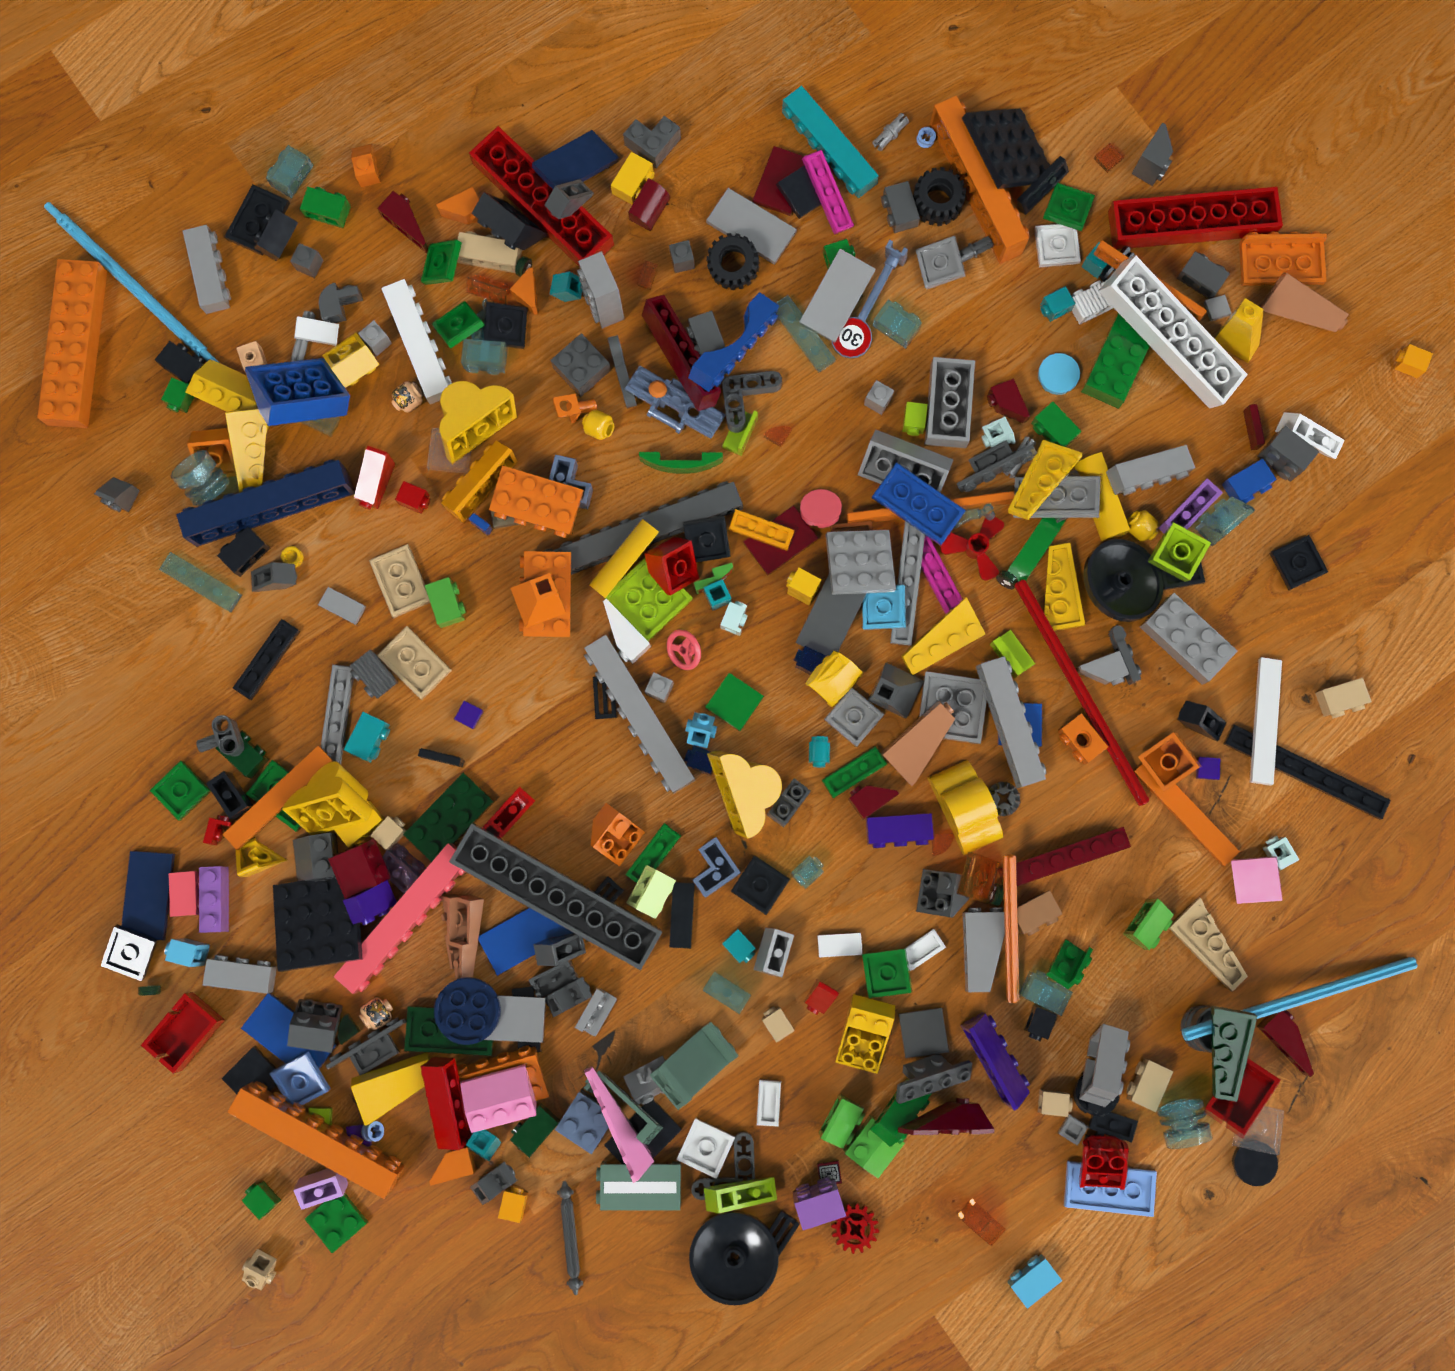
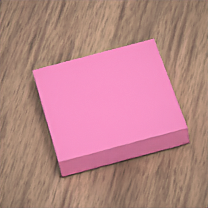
M1277 856L1231 860L1237 904L1283 900Z

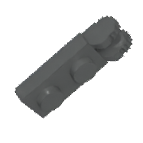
M1115 625V627L1110 629L1108 635L1114 651H1120L1129 672V675L1125 678L1127 683L1131 685L1141 680V670L1139 665L1133 661L1131 646L1126 644V632L1121 625Z

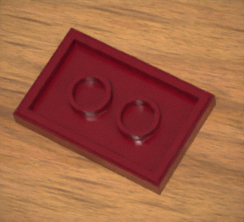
M773 146L753 197V203L791 216L793 210L776 184L804 166L802 160L804 156Z
M794 505L771 521L795 530L787 551L750 537L743 541V544L767 576L818 540L816 534L802 519L801 514Z

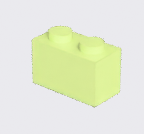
M646 865L626 903L656 919L663 909L665 900L672 892L676 880Z

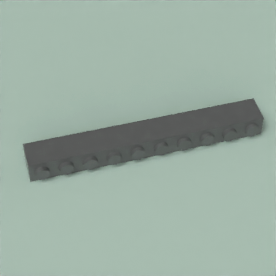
M726 481L718 484L717 488L713 490H701L697 493V496L692 498L689 496L683 497L678 500V503L671 506L670 504L662 505L655 512L647 511L641 513L639 518L634 520L625 519L616 527H604L600 530V533L595 535L586 534L580 537L579 541L574 543L568 541L561 544V547L553 550L551 548L542 552H571L572 575L607 562L642 519L659 531L649 544L651 545L684 532L683 522L727 516L734 513L735 509L743 510V504L734 482L729 483Z

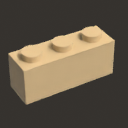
M471 231L466 233L459 232L458 241L462 242L458 263L518 273L522 249L516 248L513 250L504 244L505 240L498 239L493 235H486L485 237Z

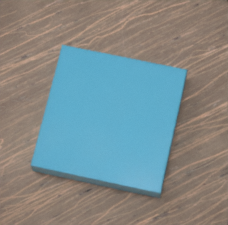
M896 585L895 592L866 594L862 602L864 630L906 628L904 585Z

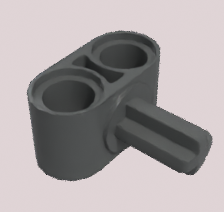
M219 715L212 721L214 735L197 740L196 742L200 752L219 747L220 751L224 754L239 756L244 751V742L237 722L233 718ZM228 721V728L222 731V723ZM234 741L235 748L229 751L228 744Z

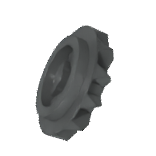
M998 782L989 788L999 816H1008L1017 810L1021 803L1020 793L1014 785L1008 782ZM1009 792L1007 797L1009 804L1004 802L997 805L1000 800L998 794L1004 795Z

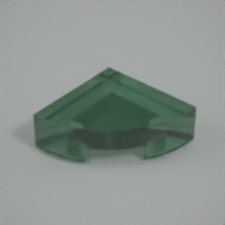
M346 1014L339 1024L338 1040L341 1045L360 1032L349 1014Z

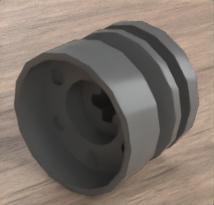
M1198 1005L1190 1008L1181 1020V1031L1184 1028L1212 1020L1211 1006ZM1212 1034L1190 1041L1184 1040L1189 1047L1197 1051L1212 1053Z

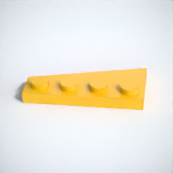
M258 408L225 412L239 493L243 492V489L247 487L256 488L262 486L267 423L261 416Z
M1043 440L1008 508V513L1029 520L1082 458V452Z
M1070 543L1049 546L1044 614L1054 631L1085 626Z
M967 597L959 601L958 605L951 609L942 620L935 624L926 635L920 638L901 656L911 675L918 673L985 635Z

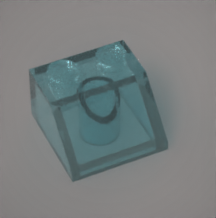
M1234 497L1229 498L1227 501L1222 499L1214 506L1216 510L1211 515L1209 512H1206L1198 519L1200 524L1195 529L1206 540L1211 542L1210 545L1213 546L1252 514L1255 509Z

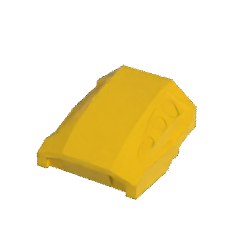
M833 651L831 655H827L823 659L821 664L816 666L805 684L815 690L827 702L828 706L833 707L853 687L857 680L863 676V673L847 657Z

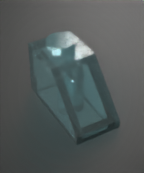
M808 856L790 874L803 889H806L824 872L821 869L824 865L816 856L813 859Z

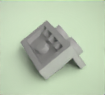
M597 988L575 1028L581 1032L586 1031L596 1036L617 998L601 988Z

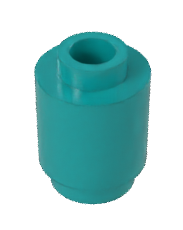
M811 737L808 763H812L815 768H825V764L830 763V742H828V737Z

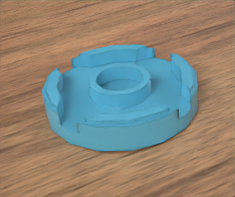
M1062 353L1049 355L1042 361L1038 369V380L1045 391L1055 395H1063L1071 391L1080 379V369L1077 362L1072 357Z

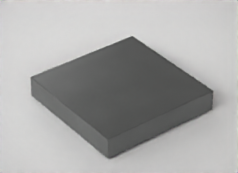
M942 1008L898 1014L905 1058L949 1052Z

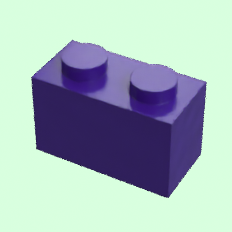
M388 880L375 887L344 899L343 903L352 924L362 922L365 925L374 921V916L387 914L397 901Z

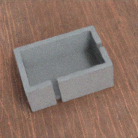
M1102 1024L1090 1037L1087 1056L1095 1058L1096 1061L1086 1059L1080 1100L1106 1107L1111 1101H1114L1115 1097L1121 1095L1124 1086L1121 1077L1127 1067V1061L1124 1060L1125 1053L1128 1052L1130 1047L1128 1031Z

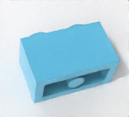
M187 938L171 939L165 948V961L187 967L204 966L210 944Z
M1042 1254L1030 1258L1027 1266L1022 1270L1017 1269L1009 1276L1010 1280L1007 1281L1027 1309L1062 1282L1061 1278Z

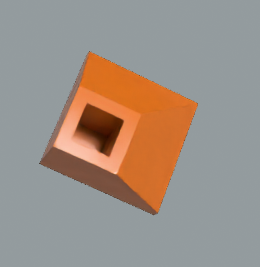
M551 573L511 588L525 628L566 613Z
M605 803L593 819L591 846L620 867L645 832L609 804Z

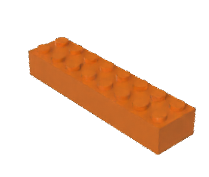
M956 95L934 105L930 126L935 131L936 138L954 174L960 176L959 181H964V188H966L965 196L985 236L991 238L993 242L992 250L999 264H1002L1022 255L1029 239V232L1026 226L1022 225L1018 210L1013 208L1009 192L1004 190V188L997 189L962 120V117L966 114V107L963 102L959 101Z
M57 259L37 419L47 426L88 428L108 272L96 261Z
M251 1082L239 1090L228 1110L229 1114L383 1199L392 1191L405 1167L401 1164L402 1161L400 1159L382 1154V1150L377 1146L371 1145L367 1147L363 1145V1139L359 1136L352 1134L349 1137L339 1125L326 1124L324 1122L325 1119L321 1115L316 1113L309 1114L301 1104L293 1103L292 1105L288 1103L283 1094L278 1092L272 1093L266 1090L267 1086L261 1082Z

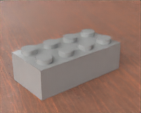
M602 251L578 261L580 269L577 272L580 277L583 296L587 305L590 306L595 323L599 322L603 329L624 320L619 289Z
M933 357L930 366L925 445L956 448L967 447L970 440L975 360Z
M1175 593L1167 597L1140 626L1146 634L1202 685L1209 682L1237 653V650Z

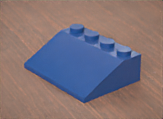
M324 358L245 367L257 407L268 426L347 415L350 394Z

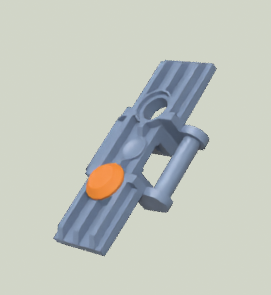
M640 365L625 387L626 391L652 405L647 413L648 417L656 418L675 429V432L678 434L687 425L712 439L726 416L713 407L699 411L698 416H690L688 413L695 406L681 382L674 378L671 381L668 379L664 380ZM668 405L679 412L678 417H680L681 422L679 423L657 410V408H665Z

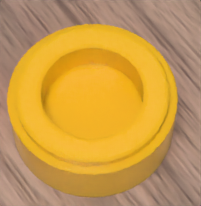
M286 547L281 553V561L283 563L295 564L296 568L303 562V553L297 547Z

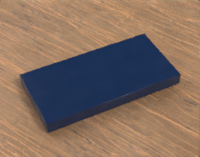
M591 130L534 161L532 168L554 189L557 185L578 179L584 182L617 163L619 157Z
M130 851L121 926L158 940L166 939L170 904L169 873H173L175 854Z

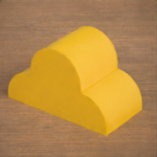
M458 381L448 385L443 390L440 403L444 417L440 422L439 430L447 459L451 464L455 463L517 418L514 396L507 388L493 385L480 390L473 383Z
M724 751L707 753L734 833L747 839L755 836L764 825V809L773 805L781 794L782 783L780 776L769 766L747 762L735 754Z
M968 760L927 777L963 856L1003 838L994 800L986 784L980 777L978 778Z
M333 761L319 769L310 779L307 786L297 790L286 801L282 810L310 835H316L366 822L371 815L372 807L366 802L368 790L338 762Z

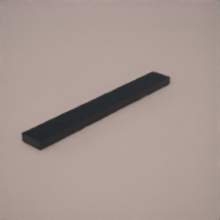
M1232 725L1223 744L1252 757L1253 733ZM1276 745V770L1379 820L1383 819L1390 804V799Z

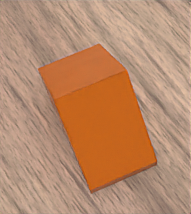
M532 267L528 268L510 288V292L514 299L524 307H528L527 309L535 315L538 314L536 278Z

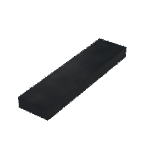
M281 619L233 686V689L249 700H252L300 631Z

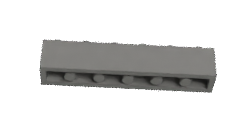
M1004 656L976 666L1016 788L1045 780L1046 768L1043 762H1040L1038 756L1040 753L1039 747L1036 742H1033L1031 736L1033 733L1030 722L1026 721L1024 715L1026 709L1023 702L1019 700L1017 694L1019 693L1018 685L1013 681L1010 674L1012 673L1010 662L1006 661Z

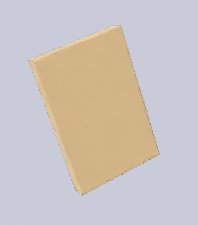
M408 544L369 560L393 618L430 603L424 580Z
M408 626L377 655L421 700L452 671Z

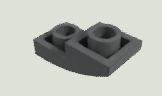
M794 778L770 809L767 816L784 828L811 790Z

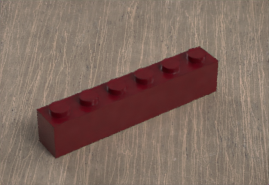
M665 295L646 299L642 317L696 410L701 411L716 406L721 393L719 386H714L708 392L688 378L692 366L700 358V354L694 349L695 346L667 298Z
M1119 827L1017 862V886L1130 848L1131 845L1124 827ZM1002 867V868H999V869H997V870H998L999 876H1000L1001 881H1002V884H1003V867Z

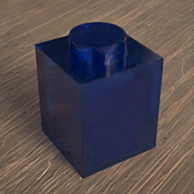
M805 646L803 651L798 650L793 660L797 662L795 668L811 675L816 666L822 663L826 655Z
M694 745L693 749H688L684 759L687 762L686 766L711 776L713 770L707 755L711 751Z

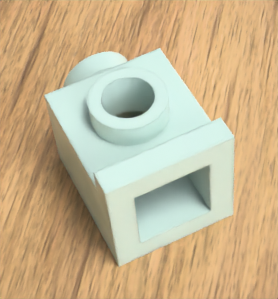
M1006 417L982 427L984 435L981 438L986 448L989 446L992 448L1006 440L1008 444L1016 443L1014 432Z
M735 601V603L730 602L720 628L740 636L742 629L739 626L744 627L748 617L745 614L747 605Z
M1274 836L1265 841L1267 846L1263 847V850L1267 857L1277 856L1274 850L1276 848L1280 850V855L1277 856L1279 870L1299 860L1286 837L1278 838V836Z

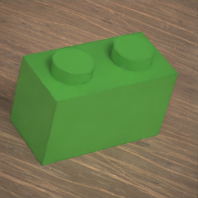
M448 577L425 585L437 625L440 628L465 620L463 614L466 613L463 602L458 600L457 594H460L456 582H453Z

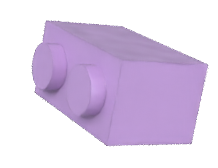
M328 1168L299 1178L293 1191L302 1210L343 1196L349 1183L347 1178Z

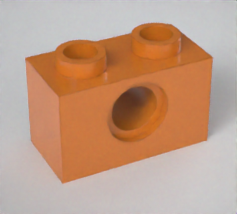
M1082 713L1058 730L1060 734L1059 739L1065 746H1070L1074 751L1072 752L1073 757L1079 763H1089L1108 748ZM1078 735H1082L1085 738L1086 743L1084 746L1077 743L1076 738Z

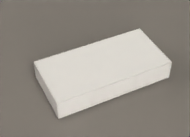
M297 316L294 338L336 346L339 324Z
M934 929L906 947L909 971H912L946 948Z
M861 933L817 935L819 957L862 955Z
M759 1080L757 1125L779 1127L781 1081Z

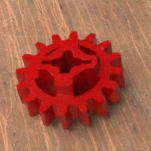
M856 1202L854 1207L851 1208L850 1204L847 1203L846 1217L831 1223V1227L836 1229L832 1232V1237H838L835 1242L837 1245L843 1243L842 1248L844 1251L850 1247L852 1254L855 1253L856 1248H859L860 1252L863 1253L864 1246L870 1249L872 1248L870 1241H877L874 1233H879V1228L874 1227V1225L879 1222L877 1219H872L874 1216L873 1211L867 1213L868 1207L866 1205L861 1209L858 1202ZM858 1213L861 1215L859 1217H853L850 1214ZM842 1220H844V1222L846 1223L845 1229L842 1230L841 1233L840 1225ZM849 1221L856 1226L859 1225L860 1234L851 1229ZM869 1223L870 1229L868 1235L866 1236L865 1227ZM858 1239L860 1242H850L849 1240Z

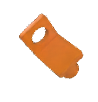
M576 394L553 398L557 416L559 418L569 416L571 423H575L580 414L597 410V404L593 398L577 401ZM567 401V411H563L560 408V402Z

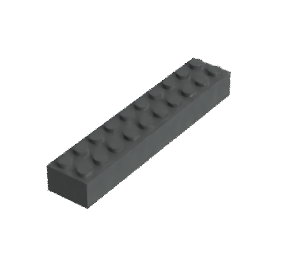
M473 822L449 863L639 970L644 966L662 934L661 929Z

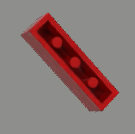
M433 1057L420 1067L437 1148L461 1150L470 1139L471 1133L465 1115L455 1058Z

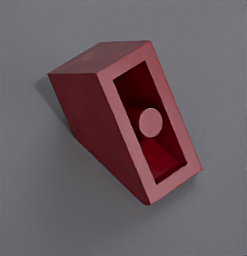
M1014 378L990 388L987 400L990 407H994L996 413L1021 423L1027 422L1030 414Z
M859 785L850 792L851 797L848 800L862 820H864L899 795L897 790L873 786L862 788Z

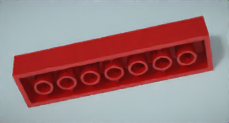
M499 126L469 152L472 164L530 220L547 232V236L578 266V261L601 251L605 255L614 246L613 235L584 207L581 206L571 216L558 219L551 214L545 203L553 189L533 170L532 163L535 160Z
M1278 187L1116 200L1112 202L1108 210L1112 247L1116 250L1122 249L1124 246L1140 248L1242 239L1251 232L1259 234L1278 232L1283 226Z

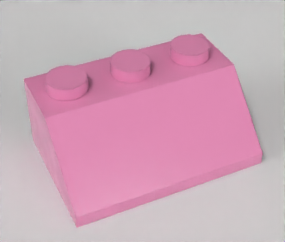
M525 1064L460 1082L465 1115L471 1133L536 1116L537 1102Z

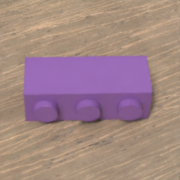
M1207 478L1158 529L1165 534L1173 522L1188 529L1223 492Z
M199 867V933L229 932V867Z

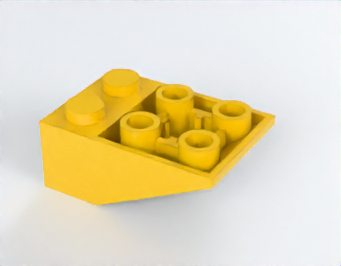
M853 994L835 1062L878 1074L895 1019V1005Z

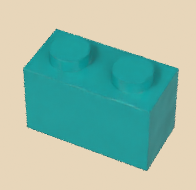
M362 712L344 750L371 763L380 753L379 746L382 740L385 741L390 733V729H388L390 724Z

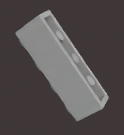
M207 225L183 230L200 308L206 314L230 308L229 300H231V295L228 288H225L224 282L227 281L225 271L220 266V263L223 261L220 251L216 248L218 238L215 231H211Z
M1187 445L1116 464L1106 471L1114 494L1123 493L1125 496L1134 493L1138 488L1142 490L1149 489L1155 483L1164 485L1172 481V478L1177 480L1184 479L1189 476L1188 473L1195 469V465Z

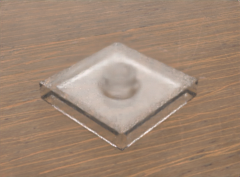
M432 428L427 469L468 473L470 471L472 450L451 464L446 457L439 428Z
M1265 1106L1243 1139L1234 1133L1233 1146L1278 1156L1280 1153L1284 1110Z

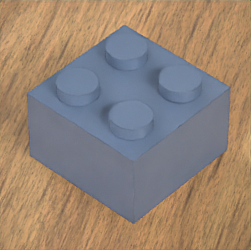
M581 1089L555 1128V1131L592 1155L609 1127L597 1099Z

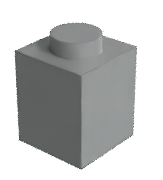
M374 320L358 333L363 342L376 356L392 344L387 334Z
M876 380L865 398L864 405L882 415L893 397L894 390Z
M653 672L645 689V694L666 703L674 683L672 680Z

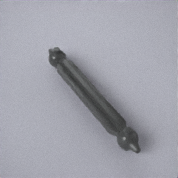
M563 1181L562 1187L557 1191V1194L562 1198L560 1204L567 1272L570 1276L567 1285L572 1289L574 1295H578L583 1281L578 1277L580 1273L573 1202L570 1199L574 1191L568 1186L566 1181Z

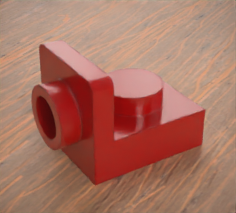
M217 815V819L209 817L203 843L217 845L223 837L224 830L222 826L231 827L234 823L230 822L229 817Z

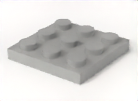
M889 530L826 533L832 595L895 592L896 584Z
M926 671L919 718L937 701H940L942 704L947 702L955 711L952 713L955 720L943 739L981 744L987 699L980 679Z

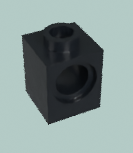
M1033 1006L1024 1028L1025 1031L1030 1032L1028 1037L1040 1042L1042 1038L1048 1040L1057 1015Z

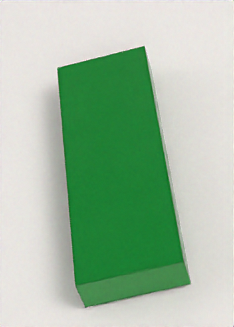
M875 746L823 779L822 782L832 798H835L886 766L887 763Z
M664 823L625 875L637 883L646 865L657 869L681 835Z

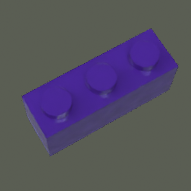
M932 814L865 819L867 845L873 844V848H885V843H894V847L907 846V842H916V845H929L928 841L934 840Z

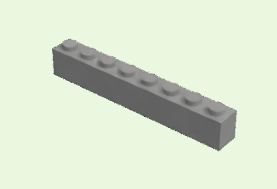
M604 635L586 646L584 649L587 653L584 657L590 666L594 664L598 671L595 672V675L601 684L605 682L609 689L606 690V693L612 702L616 700L620 707L617 708V711L622 719L627 718L631 725L628 726V729L633 737L638 736L642 743L639 744V747L644 755L649 754L653 761L650 764L656 774L658 772L662 774L664 779L661 782L666 791L671 790L675 794L694 782L695 778L608 637Z

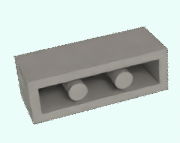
M215 955L214 958L207 959L203 985L266 994L273 993L277 966H270V961L258 960L257 964L249 963L250 959L236 958V961H230L228 956Z

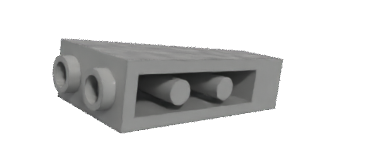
M968 908V913H963L966 992L991 991L1005 935L1003 908H990V912H981V908Z

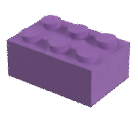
M825 1177L817 1180L818 1184L812 1186L803 1184L796 1187L797 1191L793 1192V1198L802 1230L846 1217L835 1179L830 1180V1177Z

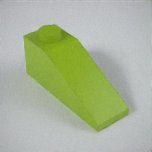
M774 1177L726 1183L704 1188L706 1211L718 1214L777 1200Z

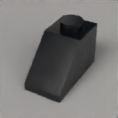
M1185 701L1177 719L1187 728L1214 741H1219L1227 723L1208 706L1190 701Z

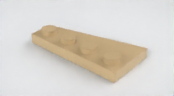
M1198 897L1171 924L1169 929L1229 991H1234L1248 976L1234 952L1231 951L1226 943L1225 937L1215 925L1211 914L1206 910L1202 899Z

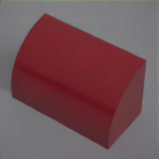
M648 178L628 211L629 220L651 231L671 198L669 193L660 184Z

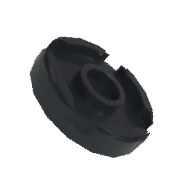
M1255 1140L1244 1142L1237 1147L1232 1157V1165L1236 1176L1242 1182L1251 1186H1263L1270 1183L1276 1176L1278 1159L1275 1152L1267 1144Z

